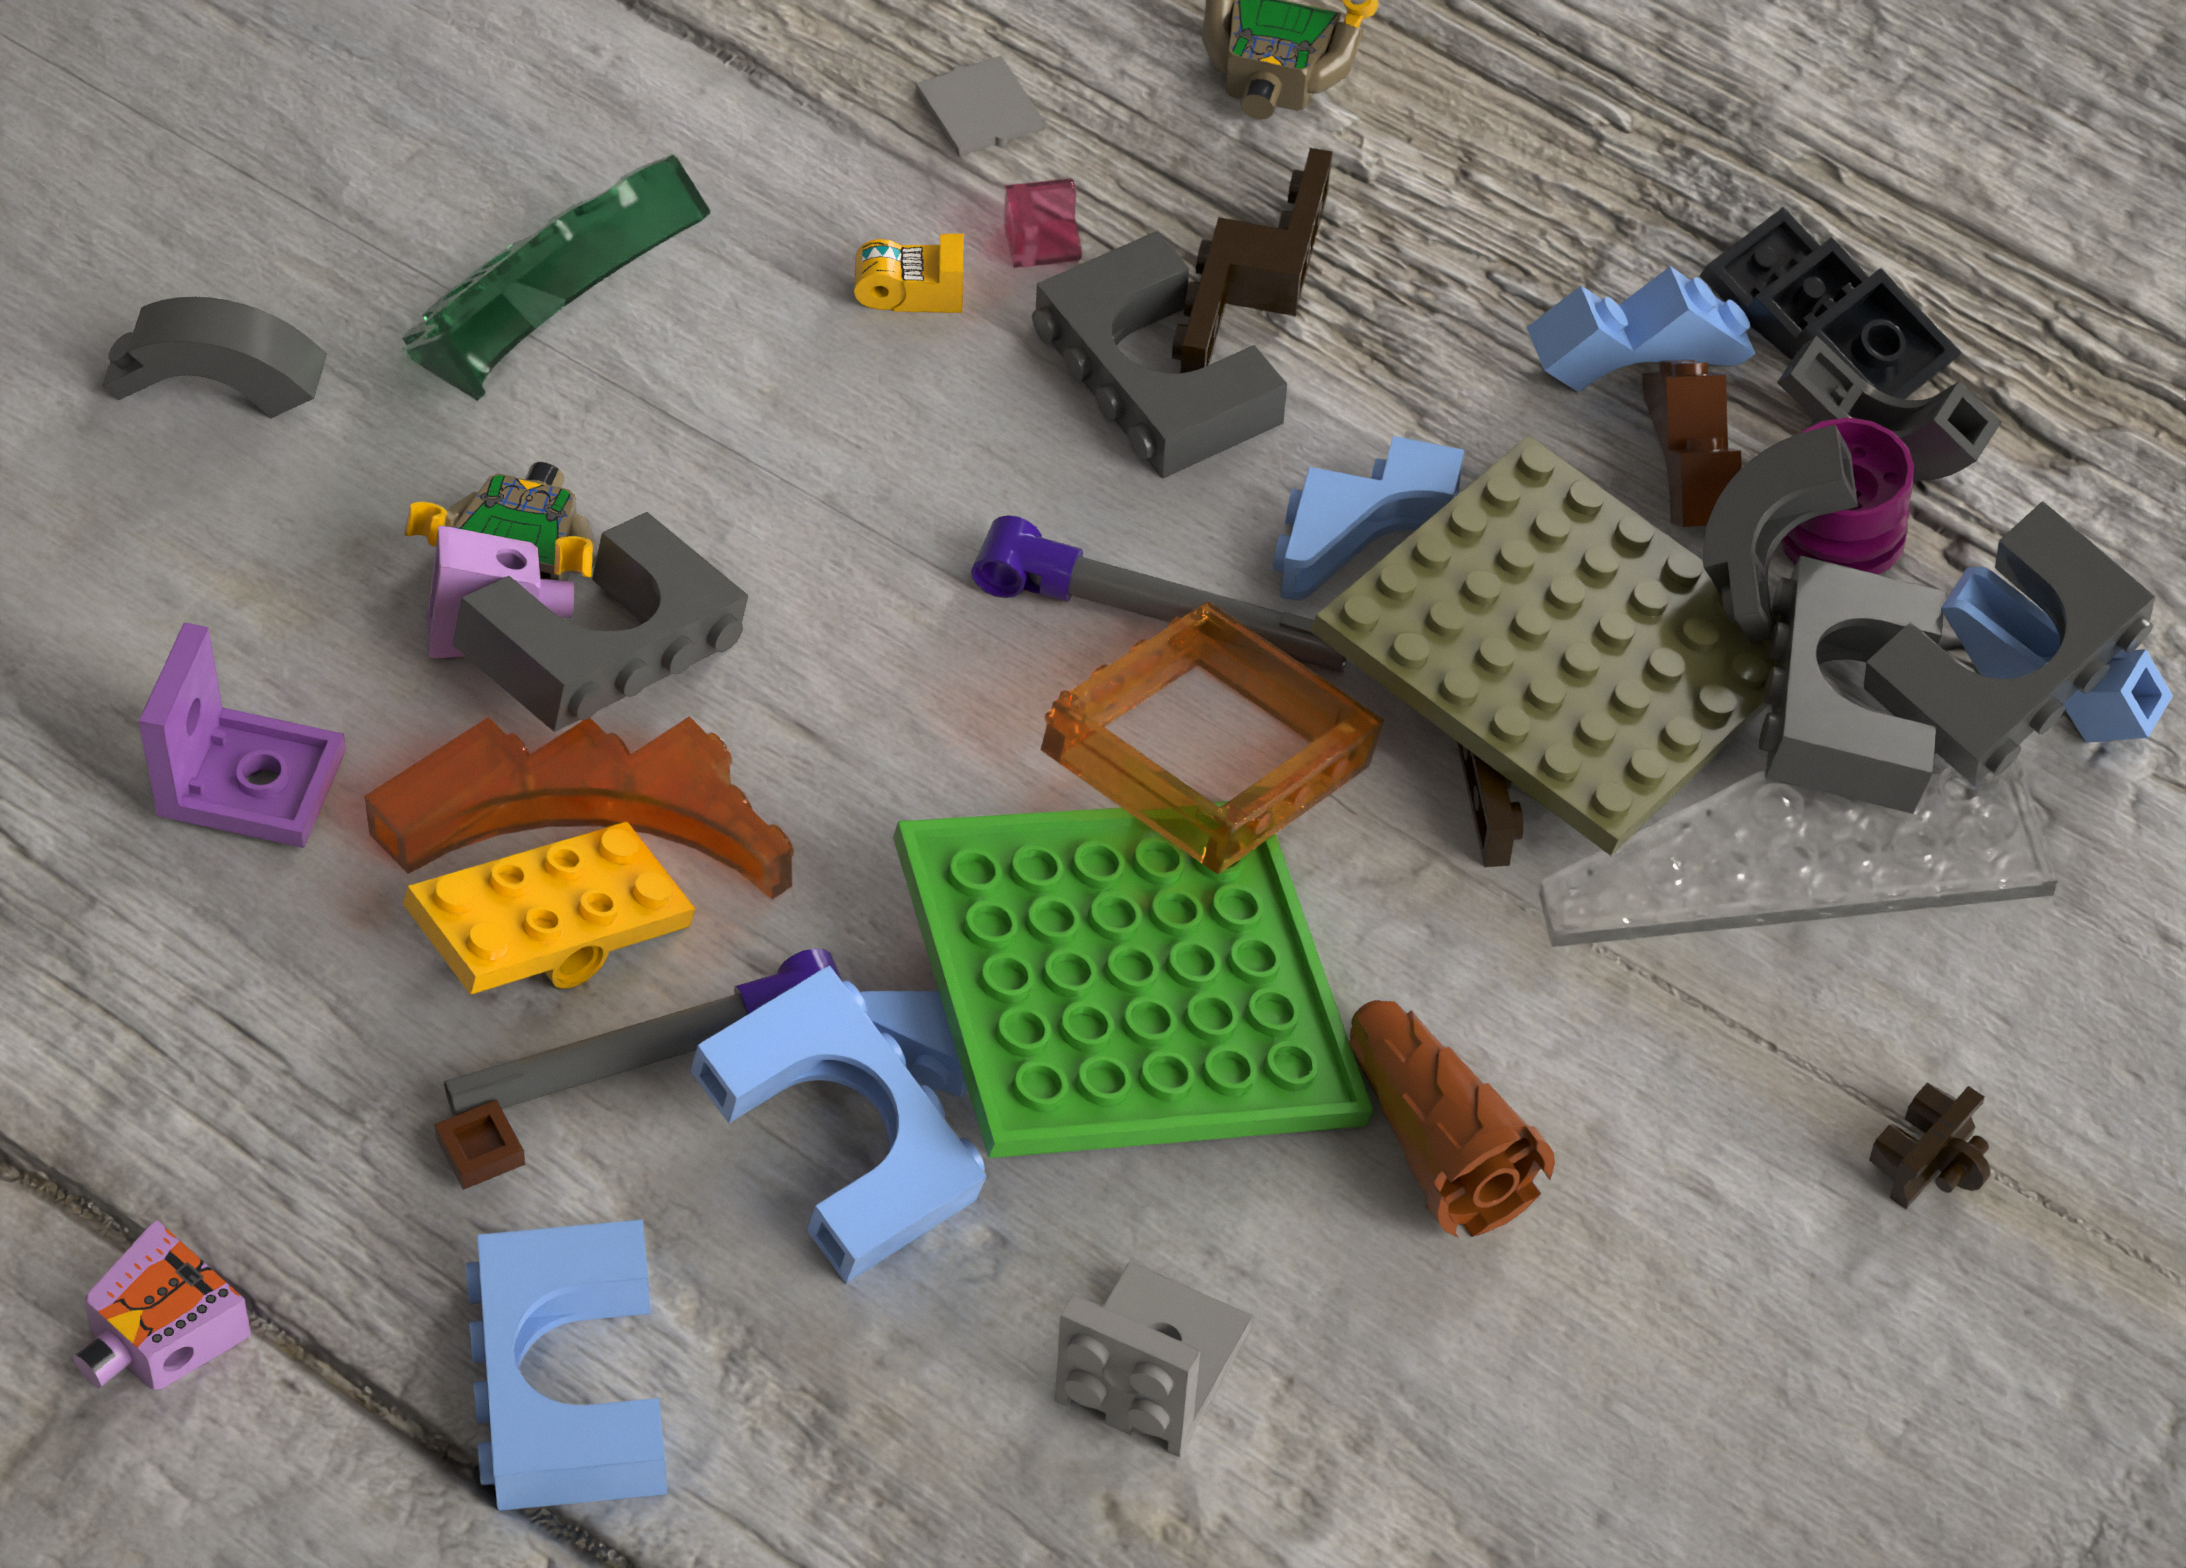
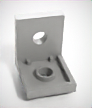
M1129 1261L1103 1307L1072 1294L1060 1315L1055 1402L1068 1407L1071 1400H1074L1085 1407L1100 1410L1106 1413L1105 1424L1129 1435L1135 1427L1145 1434L1158 1436L1168 1441L1167 1452L1180 1457L1251 1331L1253 1315Z

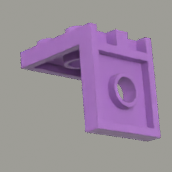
M183 623L139 719L157 816L296 847H305L346 751L344 734L223 708L209 627ZM261 770H271L279 774L276 780L265 785H256L247 781L249 776L255 775Z

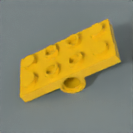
M628 822L409 885L403 901L404 907L470 995L543 972L558 988L568 989L578 986L589 980L601 969L610 951L690 927L696 910Z

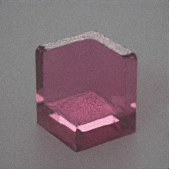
M1073 179L1005 185L1004 229L1013 268L1076 262L1082 259V246L1075 221L1076 187Z

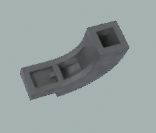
M211 297L170 298L141 307L134 332L122 335L109 351L108 358L110 363L102 386L118 400H121L167 378L176 376L205 377L236 389L270 418H273L315 398L327 353L289 323L258 308Z
M1817 336L1801 346L1777 382L1814 418L1809 428L1821 421L1848 417L1873 421L1893 431L1909 448L1914 464L1913 481L1944 478L1973 464L1978 460L2001 424V421L1960 381L1939 394L1923 400H1905L1887 395L1861 379Z
M1836 424L1796 434L1758 454L1731 479L1719 496L1710 515L1704 536L1703 567L1718 592L1722 594L1723 606L1729 623L1738 622L1750 643L1770 639L1774 628L1768 587V568L1771 557L1780 541L1793 528L1808 519L1858 507L1851 452Z

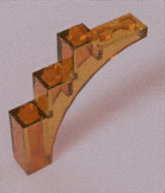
M488 717L364 796L369 835L407 874L451 851L498 835L545 827H610L628 822L635 832L651 834L694 848L739 872L772 900L792 887V856L794 855V850L788 836L777 825L766 824L752 810L746 795L737 786L731 784L730 765L732 764V756L728 747L717 734L713 732L707 734L690 717H687L632 754H630L627 746L619 736L614 733L606 734L591 718L581 721L530 754L523 741L514 733L506 735Z

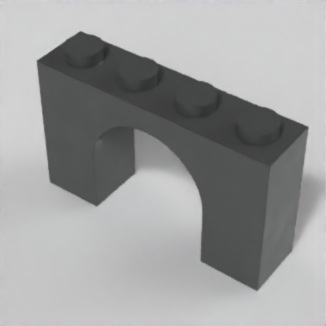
M1155 231L1037 283L1036 310L1032 313V321L1040 339L1046 344L1051 343L1064 358L1065 365L1072 378L1077 382L1083 381L1096 397L1098 407L1104 417L1109 421L1115 420L1128 436L1129 443L1136 456L1142 461L1147 460L1161 478L1164 479L1283 424L1287 383L1255 345L1204 368L1176 374L1161 373L1143 368L1129 360L1119 350L1117 345L1129 334L1184 310L1188 289L1189 267L1160 233Z
M2044 501L2039 503L1999 540L1995 569L2037 604L2055 625L2060 639V648L2047 664L2028 675L2016 678L1999 679L1982 676L1959 664L1911 621L1866 662L1863 689L1895 717L1936 726L1934 751L1973 786L1980 782L1989 772H1992L1995 776L2004 772L2021 751L2020 743L2034 730L2039 735L2047 732L2062 716L2066 708L2064 703L2076 691L2080 690L2083 694L2091 691L2108 672L2110 667L2108 662L2122 649L2127 653L2134 651L2147 638L2153 628L2150 619L2156 596Z
M645 512L602 532L592 577L596 584L635 615L642 623L641 625L620 631H600L577 626L557 616L512 577L507 576L461 598L453 646L547 727L556 732L578 720H586L592 717L598 710L625 697L637 695L645 687L672 674H680L690 665L716 652H724L738 642L742 634V621L749 595L651 514Z
M1800 555L1791 578H1780L1772 604V613L1781 615L1780 622H1776L1773 628L1767 654L1768 658L1777 661L1776 667H1772L1769 672L1763 695V703L1772 705V713H1767L1759 738V750L1768 752L1765 778L1914 814L1933 774L1936 726L1871 711L1848 701L1829 685L1818 665L1832 660H1856L1866 663L1910 621L1938 645L1942 637L1943 612L1941 607L1944 604L1945 591Z

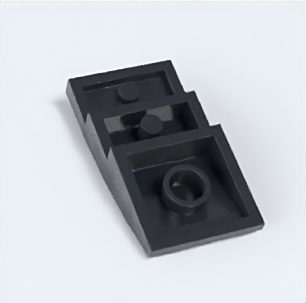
M1782 207L1710 262L1699 276L1725 302L1728 300L1735 302L1747 316L1750 326L1789 359L1793 360L1801 346L1817 336L1861 379L1873 388L1892 397L1906 400L1955 361L1962 353L1882 268L1869 276L1833 237L1820 245L1785 207Z

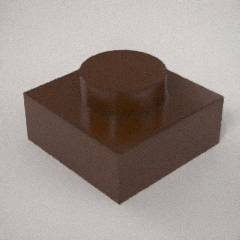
M497 1099L434 1124L436 1139L463 1190L525 1165L524 1149Z

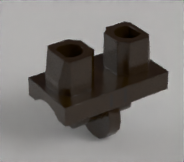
M1928 1082L1923 1086L1908 1106L1904 1120L1924 1132L1925 1135L1918 1141L1896 1125L1889 1124L1873 1144L1869 1161L1895 1180L1890 1199L1907 1209L1940 1171L1941 1173L1935 1179V1183L1939 1189L1946 1193H1950L1956 1186L1969 1191L1979 1190L1990 1177V1167L1983 1156L1988 1151L1989 1145L1984 1138L1977 1135L1973 1136L1969 1142L1967 1140L1974 1133L1976 1127L1972 1120V1115L1983 1104L1985 1096L1968 1086L1956 1099Z

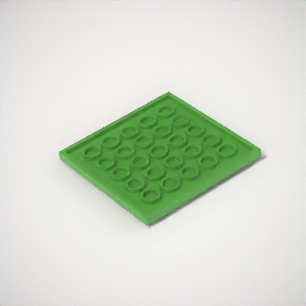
M1264 799L898 821L893 840L988 1158L1367 1126L1373 1113V1108L1353 1051L1348 1043L1347 1034Z

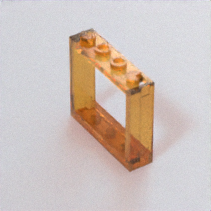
M1207 601L1183 618L1175 617L1166 629L1149 640L1142 639L1138 641L1126 655L1111 665H1101L1092 673L1088 680L1071 691L1064 690L1060 692L1059 698L1052 703L1051 710L1044 716L1047 726L1040 750L1218 875L1370 766L1384 719L1216 605ZM1197 665L1311 742L1306 748L1221 807L1215 805L1105 728Z

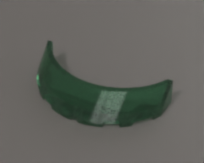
M669 155L641 166L622 176L615 185L603 193L574 204L548 220L549 223L533 235L513 243L470 274L464 281L452 288L422 314L425 320L409 329L402 339L407 346L402 348L410 361L471 399L478 401L486 394L482 385L488 374L530 333L605 278L656 246L701 222L710 215V209L675 155Z

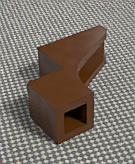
M1695 360L1659 361V372L1642 373L1644 399L1665 457L1669 483L1671 523L1681 527L1707 526L1719 496L1731 479L1742 469L1741 450L1728 447L1726 374L1709 372L1708 362H1695Z

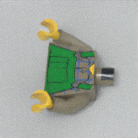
M1206 0L1202 40L1214 69L1227 75L1226 92L1231 97L1242 99L1241 109L1251 118L1263 120L1272 116L1275 106L1294 111L1305 109L1313 94L1323 93L1350 73L1364 30L1359 28L1361 21L1374 15L1378 9L1379 1L1366 0L1364 3L1357 5L1351 3V0H1342L1347 13L1344 22H1341L1342 12L1286 0Z
M547 462L532 464L525 479L499 473L489 476L479 492H472L446 510L434 503L414 502L409 508L404 533L408 537L414 535L427 537L428 544L436 547L438 526L530 542L538 548L540 579L568 581L570 572L582 574L583 577H592V567L595 566L598 553L588 519L576 512L575 494L569 489L562 488L565 479L563 473L559 468Z

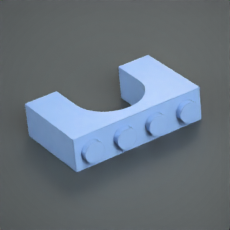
M829 965L697 1046L690 1072L728 1124L788 1087L815 1080L831 1081L848 1086L862 1094L877 1109L888 1134V1155L873 1170L817 1204L807 1227V1232L846 1284L975 1202L987 1176L984 1173V1162L976 1147L966 1138L959 1139L945 1121L943 1105L934 1091L926 1085L919 1086L907 1070L904 1053L896 1040L888 1033L884 1032L881 1034L866 1015L867 1007L858 989L847 980L842 982Z
M643 1219L477 1235L479 1262L466 1263L469 1304L482 1303L483 1321L470 1322V1337L473 1364L486 1362L487 1381L474 1382L477 1424L490 1423L491 1442L478 1443L481 1485L495 1484L498 1511L666 1495V1468L659 1398L591 1405L566 1404L552 1400L537 1392L526 1382L519 1371L525 1354L534 1342L558 1326L582 1320L651 1314Z

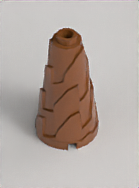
M1374 1000L1361 1006L1352 1017V1028L1350 1029L1348 1043L1353 1051L1355 1060L1380 1100L1382 1110L1392 1127L1395 1137L1403 1148L1407 1164L1427 1199L1428 1204L1425 1207L1445 1232L1458 1237L1456 1234L1457 1225H1463L1471 1237L1501 1227L1524 1212L1541 1195V1192L1533 1183L1534 1178L1541 1169L1550 1180L1555 1165L1554 1152L1540 1131L1534 1126H1529L1489 1083H1483L1450 1047H1444L1412 1010L1406 1013L1395 1001Z

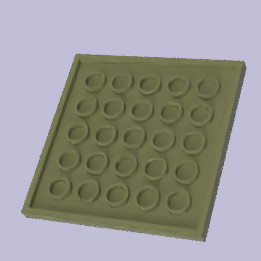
M1530 435L1520 441L1316 615L1310 630L1311 633L1610 856L1768 706V704L1763 703L1764 689L1769 672L1772 667H1776L1777 661L1767 656L1770 639L1750 643L1738 622L1729 623L1723 606L1722 594L1718 592L1705 571L1703 560ZM1772 613L1773 627L1777 621L1780 622L1781 617Z

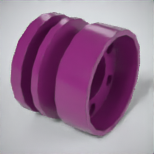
M1848 417L1821 421L1801 433L1836 424L1851 452L1858 507L1816 516L1802 522L1781 540L1783 550L1795 565L1801 555L1879 575L1889 570L1904 552L1914 476V464L1909 448L1893 431L1873 421Z

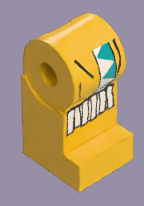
M964 233L940 234V245H900L886 239L870 240L862 244L857 249L855 255L854 294L856 299L862 305L869 308L893 310V312L962 313Z

